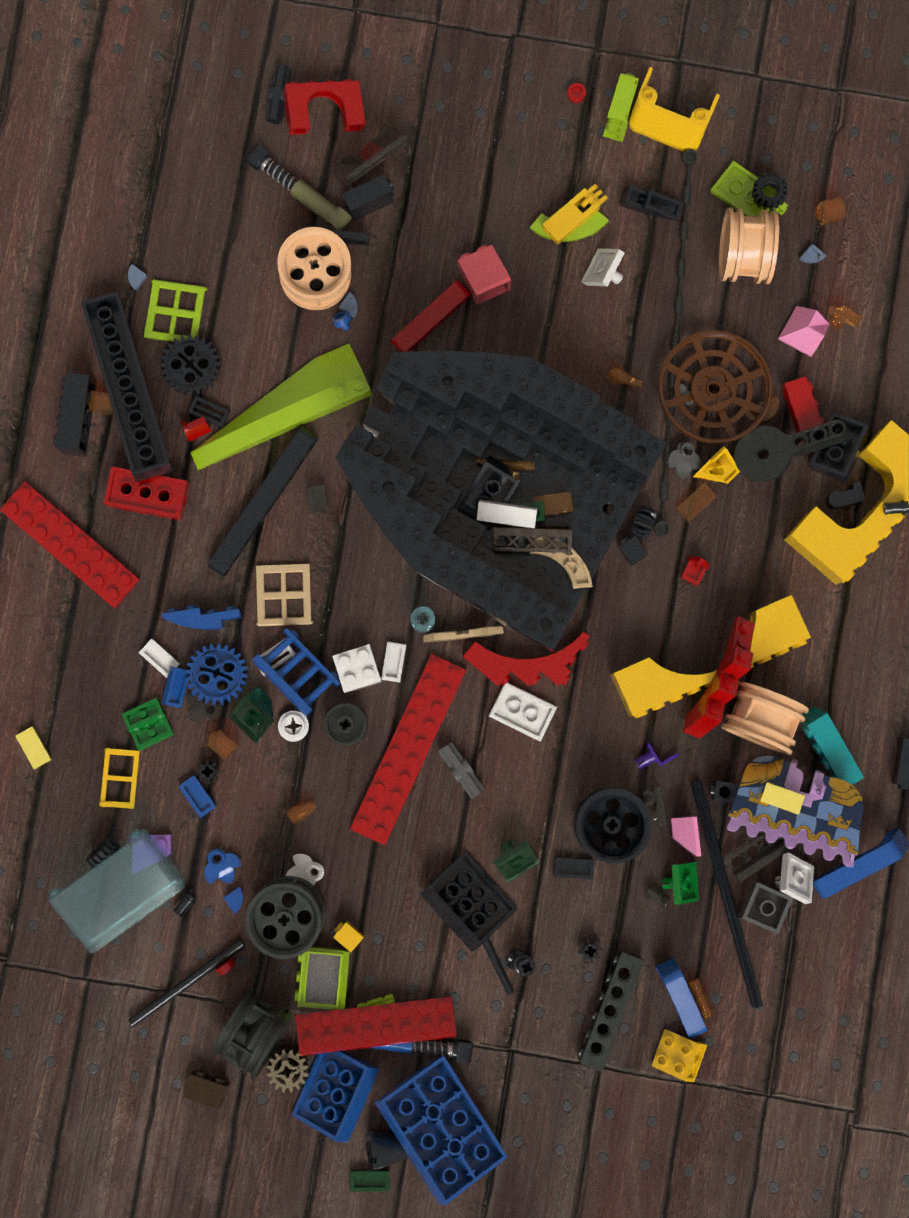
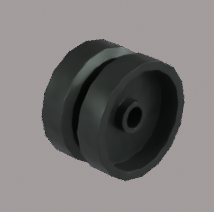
M341 703L334 706L327 713L324 720V729L327 736L334 743L341 746H351L359 743L365 737L368 729V720L365 713L359 707L350 703ZM348 721L350 727L344 728L343 723Z

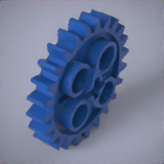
M218 643L217 648L210 644V649L208 650L205 646H202L203 652L201 653L196 650L197 657H190L193 663H187V667L191 670H185V674L190 675L185 679L186 682H192L188 685V689H194L192 692L193 696L199 694V701L205 698V704L212 700L213 706L216 705L217 701H220V704L223 705L225 699L231 703L230 697L233 696L237 699L236 692L243 693V689L240 686L247 685L243 681V679L248 678V675L243 673L248 671L247 667H242L245 664V660H239L241 657L240 653L234 655L235 648L228 651V645L221 649L220 643ZM208 659L216 661L214 666H207L205 663ZM232 665L234 670L228 673L224 671V667ZM220 671V675L214 678L213 673ZM206 676L210 680L207 684H201L199 679ZM224 677L233 678V680L230 681ZM222 682L228 685L225 690H219L217 686Z

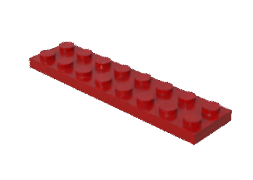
M24 481L1 507V512L113 608L116 609L140 581L137 576L27 482Z
M451 997L295 1015L299 1056L457 1036Z

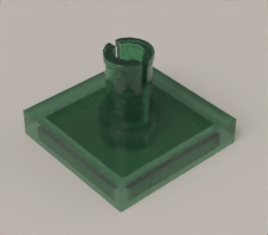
M511 840L504 841L500 846L504 854L493 860L507 883L540 863L527 840L515 847Z

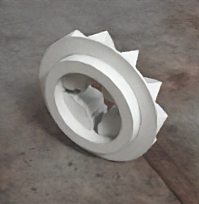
M286 712L278 722L280 735L288 741H299L308 733L309 723L301 712ZM292 718H294L296 724L302 725L296 728L295 735L292 729L285 728V726L292 724Z

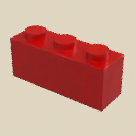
M807 377L783 384L781 388L796 433L825 423L823 417L819 416V404L817 399L813 398V386L807 380Z

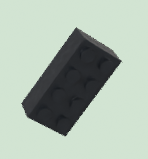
M66 372V378L63 377L62 389L64 391L63 396H60L59 399L61 411L56 419L58 431L54 435L53 444L57 450L66 455L86 457L97 387V383L90 375Z

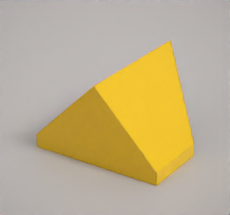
M723 446L693 477L728 484L740 471L726 447Z

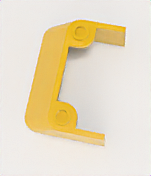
M650 67L629 118V128L633 132L685 152L689 149L697 151L720 95L716 94L710 110L697 108L692 112L691 117L687 118L655 105L657 92L654 88L648 86L653 68Z

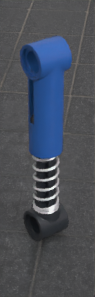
M455 1039L454 1042L447 1041L446 1043L442 1042V1040L439 1042L428 1040L370 1048L411 1054V1050H414V1052L421 1051V1053L428 1052V1054L447 1055L452 1057V1060L455 1062L471 1063L474 1043L461 1039Z

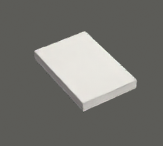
M506 683L489 717L541 742L557 707Z

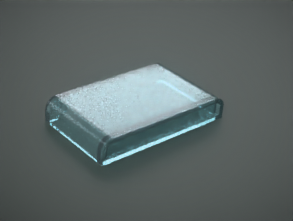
M145 828L140 831L138 829L133 831L129 835L128 844L65 889L63 887H56L48 893L47 900L90 954L95 953L180 892L186 885L184 878Z

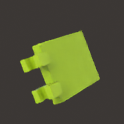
M733 161L710 192L733 209L742 208L744 216H759L761 210H763V206L759 208L757 203H754V198H752L754 182L758 180V177ZM766 186L762 190L764 196L769 198L777 194V191L771 186ZM784 202L782 206L779 205V208L775 209L773 207V209L780 215H783L788 205Z

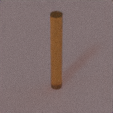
M477 458L476 465H483L487 458ZM497 459L514 469L534 470L535 463Z

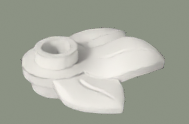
M306 854L293 855L295 866L286 873V876L300 877L313 885L322 879L324 868L320 863L313 862ZM313 868L318 870L317 875L311 873Z

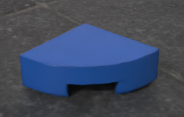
M241 887L224 897L234 914L240 910L243 903V890Z

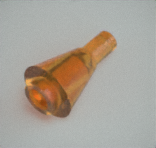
M619 365L611 367L608 373L609 382L630 384L639 389L643 385L642 381L633 378Z

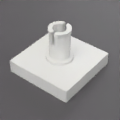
M597 249L581 282L587 286H608L610 281L614 284L620 283L623 275L616 269L624 252L620 249Z
M790 853L783 854L781 876L775 878V880L780 881H775V884L781 892L804 904L812 903L814 866Z

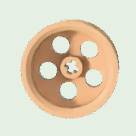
M307 227L291 234L282 244L277 261L279 277L284 293L293 303L308 310H323L334 306L345 296L351 282V258L346 244L337 234L325 228ZM320 247H325L331 250V253L328 256H321L317 250ZM303 248L309 251L308 256L305 258H298L295 255ZM318 264V269H311V265ZM330 265L338 267L340 270L339 275L335 277L329 276L326 272L327 267ZM302 269L304 272L302 279L294 280L291 278L290 275L293 270ZM312 280H321L324 285L320 291H313L310 288Z

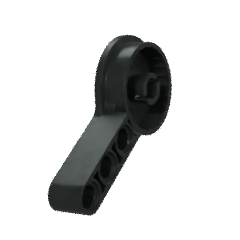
M833 420L792 435H787L775 427L759 426L738 441L734 452L735 464L742 475L752 481H771L780 477L786 471L792 455L797 458L844 442L849 437V430L842 420ZM838 428H843L841 433L835 434ZM819 435H824L821 440H816ZM806 441L803 446H798L799 442ZM769 453L767 458L761 459L763 454Z

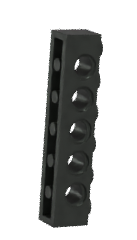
M620 950L619 954L615 953L612 961L614 968L606 976L605 991L602 990L599 995L598 1001L600 1005L598 1009L595 1008L591 1020L594 1021L591 1028H587L584 1035L586 1039L585 1045L580 1046L577 1054L580 1064L600 1072L603 1071L644 962L642 958ZM621 968L628 969V975L624 978L618 976ZM620 987L621 994L613 996L611 994L612 988ZM607 1005L614 1006L615 1010L612 1014L604 1013ZM602 1023L608 1026L607 1031L604 1033L597 1031V1027ZM592 1043H600V1049L592 1051L590 1049Z

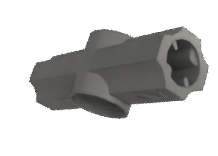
M452 742L438 751L449 766V770L458 783L460 782L471 799L485 790L474 775L471 766L465 758H462Z

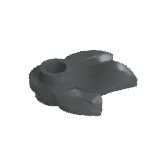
M680 442L676 450L669 454L668 467H675L678 476L682 479H686L689 476L691 469H701V459L695 453V448L690 442Z

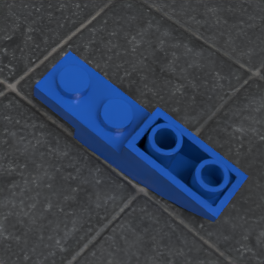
M197 605L186 606V610L178 611V608L166 610L167 613L162 614V618L174 624L201 630L224 629V621L242 618V612L240 609H236V606L224 608L225 611L217 612V609L208 610L203 615L201 608H197Z

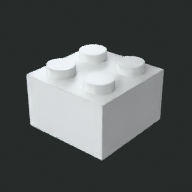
M370 644L333 656L345 694L382 682Z

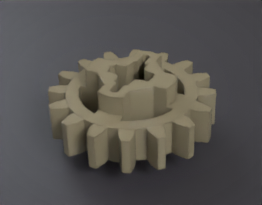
M285 1048L282 1050V1054L277 1051L275 1053L276 1059L271 1057L269 1061L272 1064H268L266 1067L271 1070L266 1074L267 1077H272L269 1083L275 1082V1089L277 1090L279 1087H282L283 1093L286 1088H289L290 1093L293 1092L294 1087L299 1090L301 1087L300 1082L303 1084L306 1082L303 1076L309 1075V1072L305 1071V1069L309 1068V1064L303 1063L306 1057L300 1058L299 1052L294 1054L293 1048H291L289 1053H287ZM290 1058L296 1060L298 1063L295 1064L290 1060ZM282 1059L281 1067L275 1069L276 1063ZM286 1066H288V1069H292L289 1075L286 1071H283ZM301 1072L300 1077L294 1081V1075ZM278 1077H281L283 1080H285V1083L280 1081Z

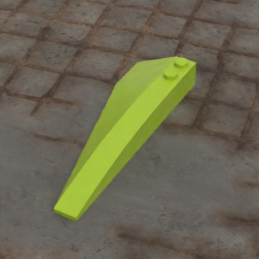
M350 344L314 358L193 450L191 455L197 469L201 470L371 396V389Z

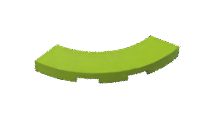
M597 211L565 238L563 242L578 241L579 239L592 236L600 231L609 220ZM541 213L530 226V230L541 237L551 240L542 229V224L549 217Z

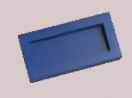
M170 666L161 704L177 708L182 707L188 683L185 678L189 677V675L185 674L184 669Z
M196 775L178 786L200 818L217 807Z

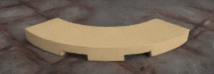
M539 537L535 543L539 547H545L549 541L545 537ZM558 539L554 542L559 548H567V544ZM572 547L571 553L530 552V554L550 557L558 562L569 575L572 589L592 587L588 568Z
M489 626L458 632L425 634L423 640L424 642L449 641L503 634L504 632L501 626Z

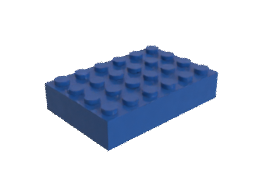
M444 1055L435 1057L375 1101L376 1106L440 1205L448 1204L508 1158Z

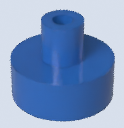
M344 310L334 315L332 322L336 328L342 327L345 331L350 328L349 322L352 317L347 310Z

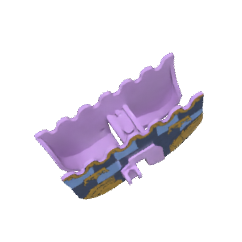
M762 756L752 760L744 771L736 799L728 816L731 820L727 826L728 831L735 832L740 826L744 825L749 837H756L760 831L765 832V839L769 843H774L778 837H783L784 845L788 849H793L797 843H802L804 845V852L808 855L814 854L816 849L820 848L823 851L824 859L831 861L837 854H840L843 864L847 867H853L854 857L858 854L859 834L864 809L862 796L857 789L847 781L824 776V773L816 770L810 793L800 792L803 773L800 769L796 768L798 760L792 759L791 762L774 756ZM770 782L806 795L799 815L762 802L761 798L766 783Z

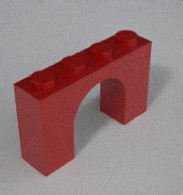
M345 79L339 82L327 80L318 83L316 81H308L306 83L289 82L285 84L283 98L289 135L308 134L310 122L307 104L317 97L329 98L339 106L344 132L363 130L366 123L359 81Z

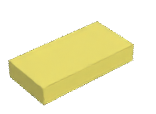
M34 726L16 735L33 769H37L52 760Z
M767 782L761 801L799 815L806 795Z

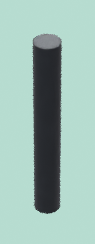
M487 939L483 946L506 994L510 995L514 993V990L490 940Z

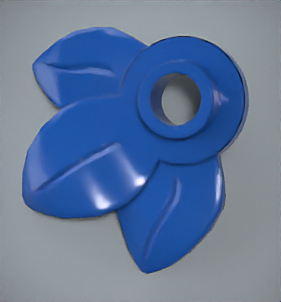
M220 848L211 850L207 857L208 864L204 869L207 882L212 884L219 878L226 883L232 884L235 877L234 868L241 865L240 859L235 854L225 853ZM216 854L221 856V860L219 862L215 861L214 856Z

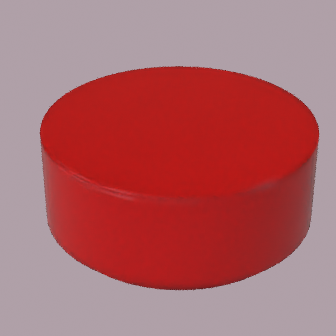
M581 83L571 84L567 91L568 99L573 103L582 102L586 96L585 86Z
M230 958L215 970L222 976L235 966V962Z

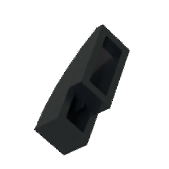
M630 184L624 187L619 205L654 217L678 221L683 202L653 190L645 191Z

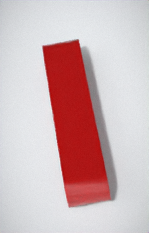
M457 280L391 340V343L399 352H411L462 306L472 294Z

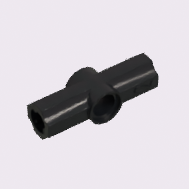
M275 65L272 85H269L268 107L265 120L275 125L282 124L285 108L283 89L285 84L290 82L291 68L286 65Z

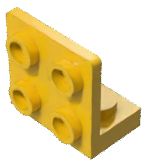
M665 1029L652 1066L683 1081L695 1082L707 1045L702 1042L692 1041Z

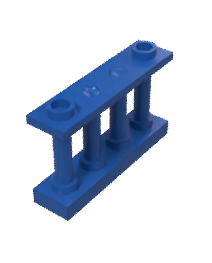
M286 628L283 632L286 638L266 657H261L258 654L253 658V663L307 717L312 712L310 708L312 706L311 703L331 684L335 688L340 685L339 677L335 672H329L298 640L300 637L294 630L289 631ZM293 643L300 651L280 670L274 671L270 666L271 662L286 647ZM306 657L313 665L293 684L290 683L288 685L283 680L285 675ZM319 670L326 679L306 698H301L297 694L299 692L298 689Z

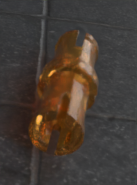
M695 978L688 981L687 984L691 989L702 1019L712 1017L714 1013L708 1001L709 997L705 994L700 979Z

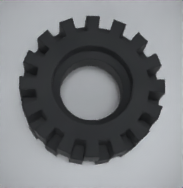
M770 172V175L764 173L763 177L760 175L758 180L754 182L752 198H754L753 201L757 203L759 208L763 206V210L769 208V211H771L773 207L777 209L779 205H783L788 188L787 182L784 183L785 179L783 177L780 179L779 174L773 176L774 173ZM766 186H774L777 189V194L769 198L764 196L762 190Z
M109 836L91 851L92 853L88 855L86 862L96 872H100L118 856L122 846L112 836Z

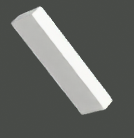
M479 500L477 520L535 529L538 508Z

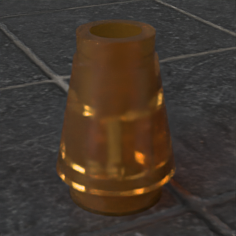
M309 800L290 806L286 813L292 824H299L316 808L313 802Z

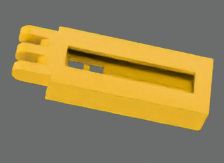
M596 184L588 190L584 188L542 224V229L557 245L594 215L608 199L606 195L599 199L603 194L601 189L594 193L598 188ZM588 204L591 205V206H590L585 212H583V213L578 209V207H579L580 205H581V207H582L583 209L586 207V205H588Z

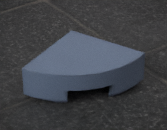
M812 243L799 259L805 263L813 264L822 261L827 255Z
M131 264L128 270V280L133 289L137 291L148 276Z
M349 292L340 304L339 309L342 311L347 310L350 316L355 319L358 313V304L355 296Z

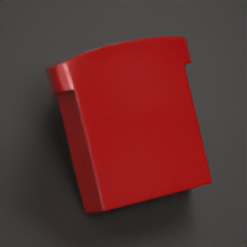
M204 416L188 424L185 419L180 420L189 441H193L211 432Z
M689 556L687 559L688 563L680 578L698 586L705 571L710 566L701 557Z

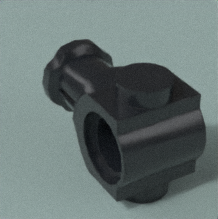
M514 948L513 952H508L505 959L508 962L506 965L508 968L526 977L532 975L535 971V962L532 955Z

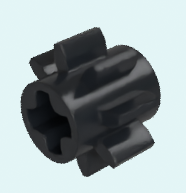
M206 760V765L199 763L201 769L196 773L201 774L200 781L207 779V783L211 784L212 778L218 780L216 775L221 770H217V762L213 763V765L210 764V760ZM208 766L209 769L213 770V773H211L209 777L208 774L204 773V770H207Z
M587 938V943H579L582 950H579L578 954H584L583 961L588 958L593 963V958H601L598 955V951H601L602 947H596L597 940L591 943L589 938ZM588 946L595 949V951H592V955L585 952V950H588Z

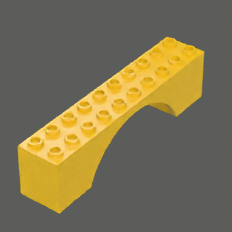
M792 595L750 613V621L755 623L750 650L753 653L751 668L754 667L753 663L762 664L772 659L771 655L774 654L777 657L790 651L789 647L792 646L795 649L807 644L806 640L811 638ZM647 658L611 674V677L629 717L634 716L636 719L648 714L646 710L650 708L654 711L664 707V702L668 700L672 703L682 699V694L684 693L691 695L701 691L700 686L702 685L705 688L709 687L717 670L701 675L679 674L669 671L656 664L651 658Z

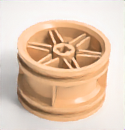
M733 208L726 209L719 245L718 268L720 281H726L729 278L730 282H735L738 276H752L756 284H760L762 280L764 284L771 283L775 271L779 243V217L777 211H771L768 214L767 210H761L759 216H744L742 208H737L735 212Z
M738 682L740 691H737L736 704L732 714L725 715L727 723H722L721 728L760 746L791 755L793 751L789 748L796 744V741L793 740L799 722L805 721V717L802 715L803 713H808L809 708L771 690L746 682Z

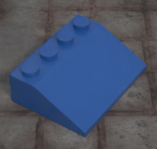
M346 1051L318 1054L292 1112V1116L336 1142H349L380 1068Z

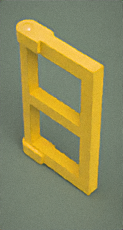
M105 748L99 806L134 809L140 751ZM110 754L134 756L132 777L108 775ZM107 781L132 782L130 803L106 801Z

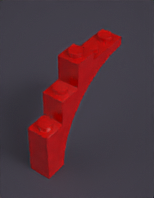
M739 616L734 619L731 635L722 661L701 699L686 714L683 727L684 733L700 739L722 722L725 704L736 696L739 679L751 670L753 653L750 650L755 623Z
M583 632L573 643L561 651L535 659H514L500 656L474 642L463 658L496 686L500 684L504 686L511 678L508 675L510 672L526 686L530 684L534 686L541 678L538 675L540 672L556 686H560V684L564 686L571 678L569 676L571 671L566 665L571 666L577 659L575 654L578 650L583 651L590 643L587 641L590 636Z

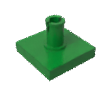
M697 862L672 865V877H663L662 883H669L662 884L663 889H673L674 905L699 901Z

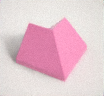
M796 306L778 339L812 357L830 324L817 310Z
M691 815L671 818L673 832L671 838L692 855L701 856L697 817Z

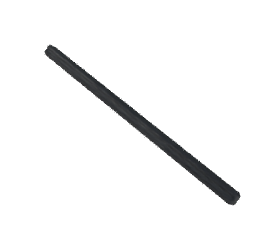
M699 780L691 783L693 795L751 1006L753 1008H760L763 1005L702 782Z

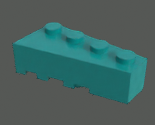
M816 706L810 708L808 713H803L802 716L805 717V721L799 722V725L810 740L814 751L822 759V765L832 775L831 777L847 781L851 785L863 779L864 776L828 713Z

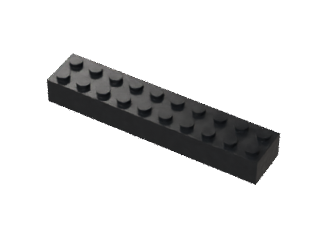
M118 292L81 301L134 481L139 482L172 472Z

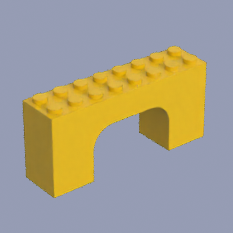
M892 420L877 432L859 455L860 458L881 475L885 485L881 499L861 522L853 529L842 528L819 508L814 507L808 511L784 539L835 585L841 582L843 584L846 581L848 582L855 574L853 570L861 567L867 561L865 556L871 552L873 553L880 546L879 540L881 541L883 538H886L893 531L891 527L898 524L905 517L901 513L884 515L883 512L884 502H901V500L909 503V435Z

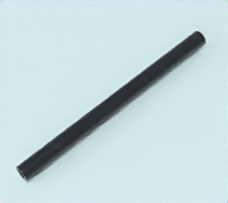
M241 939L236 941L129 1018L130 1025L135 1027L245 948Z

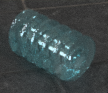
M426 606L418 607L412 612L410 621L416 631L427 633L435 625V616L430 608ZM423 616H426L428 621H424L421 624L419 618L421 619Z

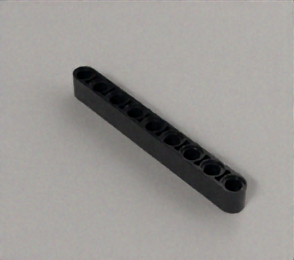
M304 427L298 430L209 561L208 567L222 577L227 575L315 446L319 438Z

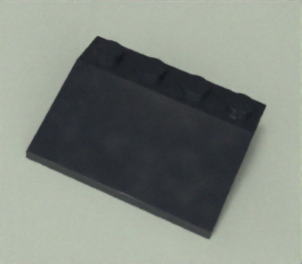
M466 851L420 893L471 952L479 948L517 910L516 906Z

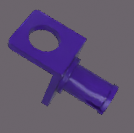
M649 741L647 743L649 751L634 759L636 765L644 761L638 765L640 770L654 761L661 767L678 757L680 753L676 752L662 761Z

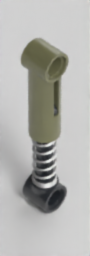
M256 144L244 158L252 168L257 171H267L268 175H272L273 179H277L278 183H282L283 187L288 188L290 195L322 218L333 230H343L351 220V216L344 209L335 206L303 180L297 181L295 176L291 177L290 173L284 171L285 169H281L279 165L274 164V161L270 159V154L260 145Z

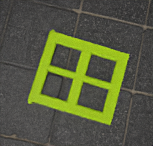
M153 279L151 281L153 284L144 338L174 342V338H176L178 341H181V335L174 334L177 317L193 319L191 336L194 339L199 334L207 288ZM160 288L176 290L173 308L157 306ZM181 291L197 293L194 311L178 309ZM156 314L172 316L169 333L153 331Z

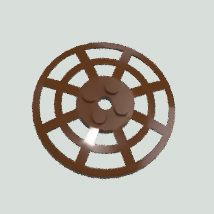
M704 331L685 338L670 351L659 373L658 392L661 406L666 416L679 431L700 442L721 444L746 436L762 421L771 402L772 379L764 358L748 341L729 332ZM717 338L730 341L731 343L726 352L719 350L703 351L700 340ZM693 342L696 354L689 357L680 368L670 363L672 358L682 348ZM738 345L754 358L759 369L748 372L744 364L733 356ZM716 356L723 358L720 366H708L705 357ZM698 360L701 370L695 376L685 372V369L691 363ZM730 362L738 367L742 373L741 376L734 378L726 370ZM666 370L676 375L674 382L675 398L665 401L663 389ZM763 376L765 388L762 406L751 403L753 396L752 379ZM681 379L691 383L690 394L680 395ZM746 382L747 393L744 400L737 397L736 392L737 385ZM709 385H716L718 387V393H711L709 391ZM694 401L700 408L696 417L687 410L684 403ZM731 403L742 407L735 416L730 419L728 418L725 409ZM679 406L683 414L694 422L691 430L688 431L683 428L671 415L668 408ZM747 410L759 413L746 429L740 433H735L731 424L738 421ZM708 411L717 412L721 422L712 423L703 420ZM701 426L707 428L724 427L728 437L711 439L698 436L697 434Z

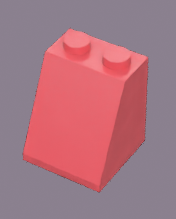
M483 245L472 254L465 253L457 260V265L476 305L510 291L511 278L493 245L488 247Z

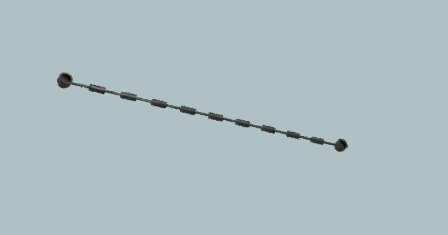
M692 149L686 150L682 157V162L688 166L687 183L683 191L685 209L684 222L681 223L680 231L682 249L681 259L678 260L677 277L679 278L678 296L675 297L674 314H676V328L672 336V349L680 343L678 326L679 315L682 314L683 305L681 286L682 278L685 277L686 265L684 247L685 241L688 238L689 223H686L687 207L691 199V186H689L690 167L695 165L698 159L697 152ZM676 355L673 357V365H675V366H676ZM671 372L669 388L671 389L670 399H673L676 375ZM668 408L671 415L674 417L675 408ZM667 416V445L664 447L663 455L665 474L664 483H661L660 495L662 513L661 521L654 527V532L659 537H665L670 531L669 524L664 521L665 501H668L667 461L672 451L670 432L673 424Z

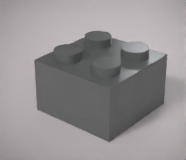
M753 881L738 917L779 934L793 898Z

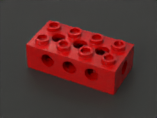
M111 466L104 505L110 508L183 521L190 484L186 480L165 476H156L135 482L131 470ZM132 487L131 493L125 494L126 488ZM151 490L150 496L144 498V492ZM170 494L169 499L163 502V495Z

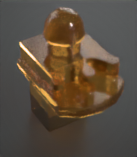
M832 306L829 308V313L832 316L834 315L830 324L834 326L833 329L835 331H838L844 322L856 327L863 318L846 306L840 308Z

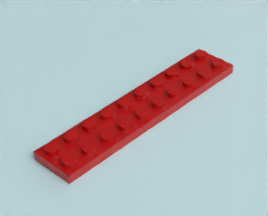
M431 654L351 825V830L380 844H386L466 672L465 669Z

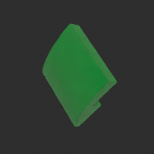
M157 697L122 714L128 731L131 732L139 751L174 735Z

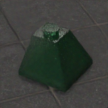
M256 686L245 695L229 715V718L255 744L274 722L272 700L259 686Z

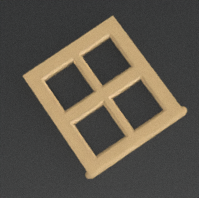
M310 564L256 566L258 618L256 625L313 624V620H311ZM302 572L303 591H286V573ZM281 573V591L265 592L264 574ZM303 598L304 617H287V599ZM281 599L282 618H265V600Z

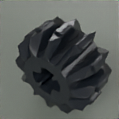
M640 506L632 524L631 533L639 538H648L658 514L657 510L649 506Z

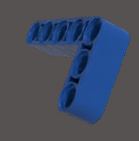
M899 827L885 834L879 845L854 857L853 867L841 864L815 878L813 886L821 899H825L901 859L909 847V842Z

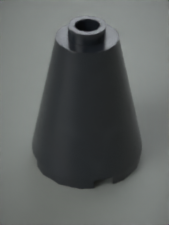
M373 1129L366 1131V1137L370 1136V1142H366L368 1163L372 1165L371 1170H378L409 1158L393 1132Z

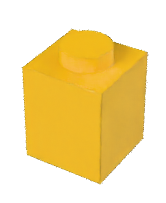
M346 921L345 924L340 922L334 930L336 932L334 938L350 952L355 949L365 936L349 921Z

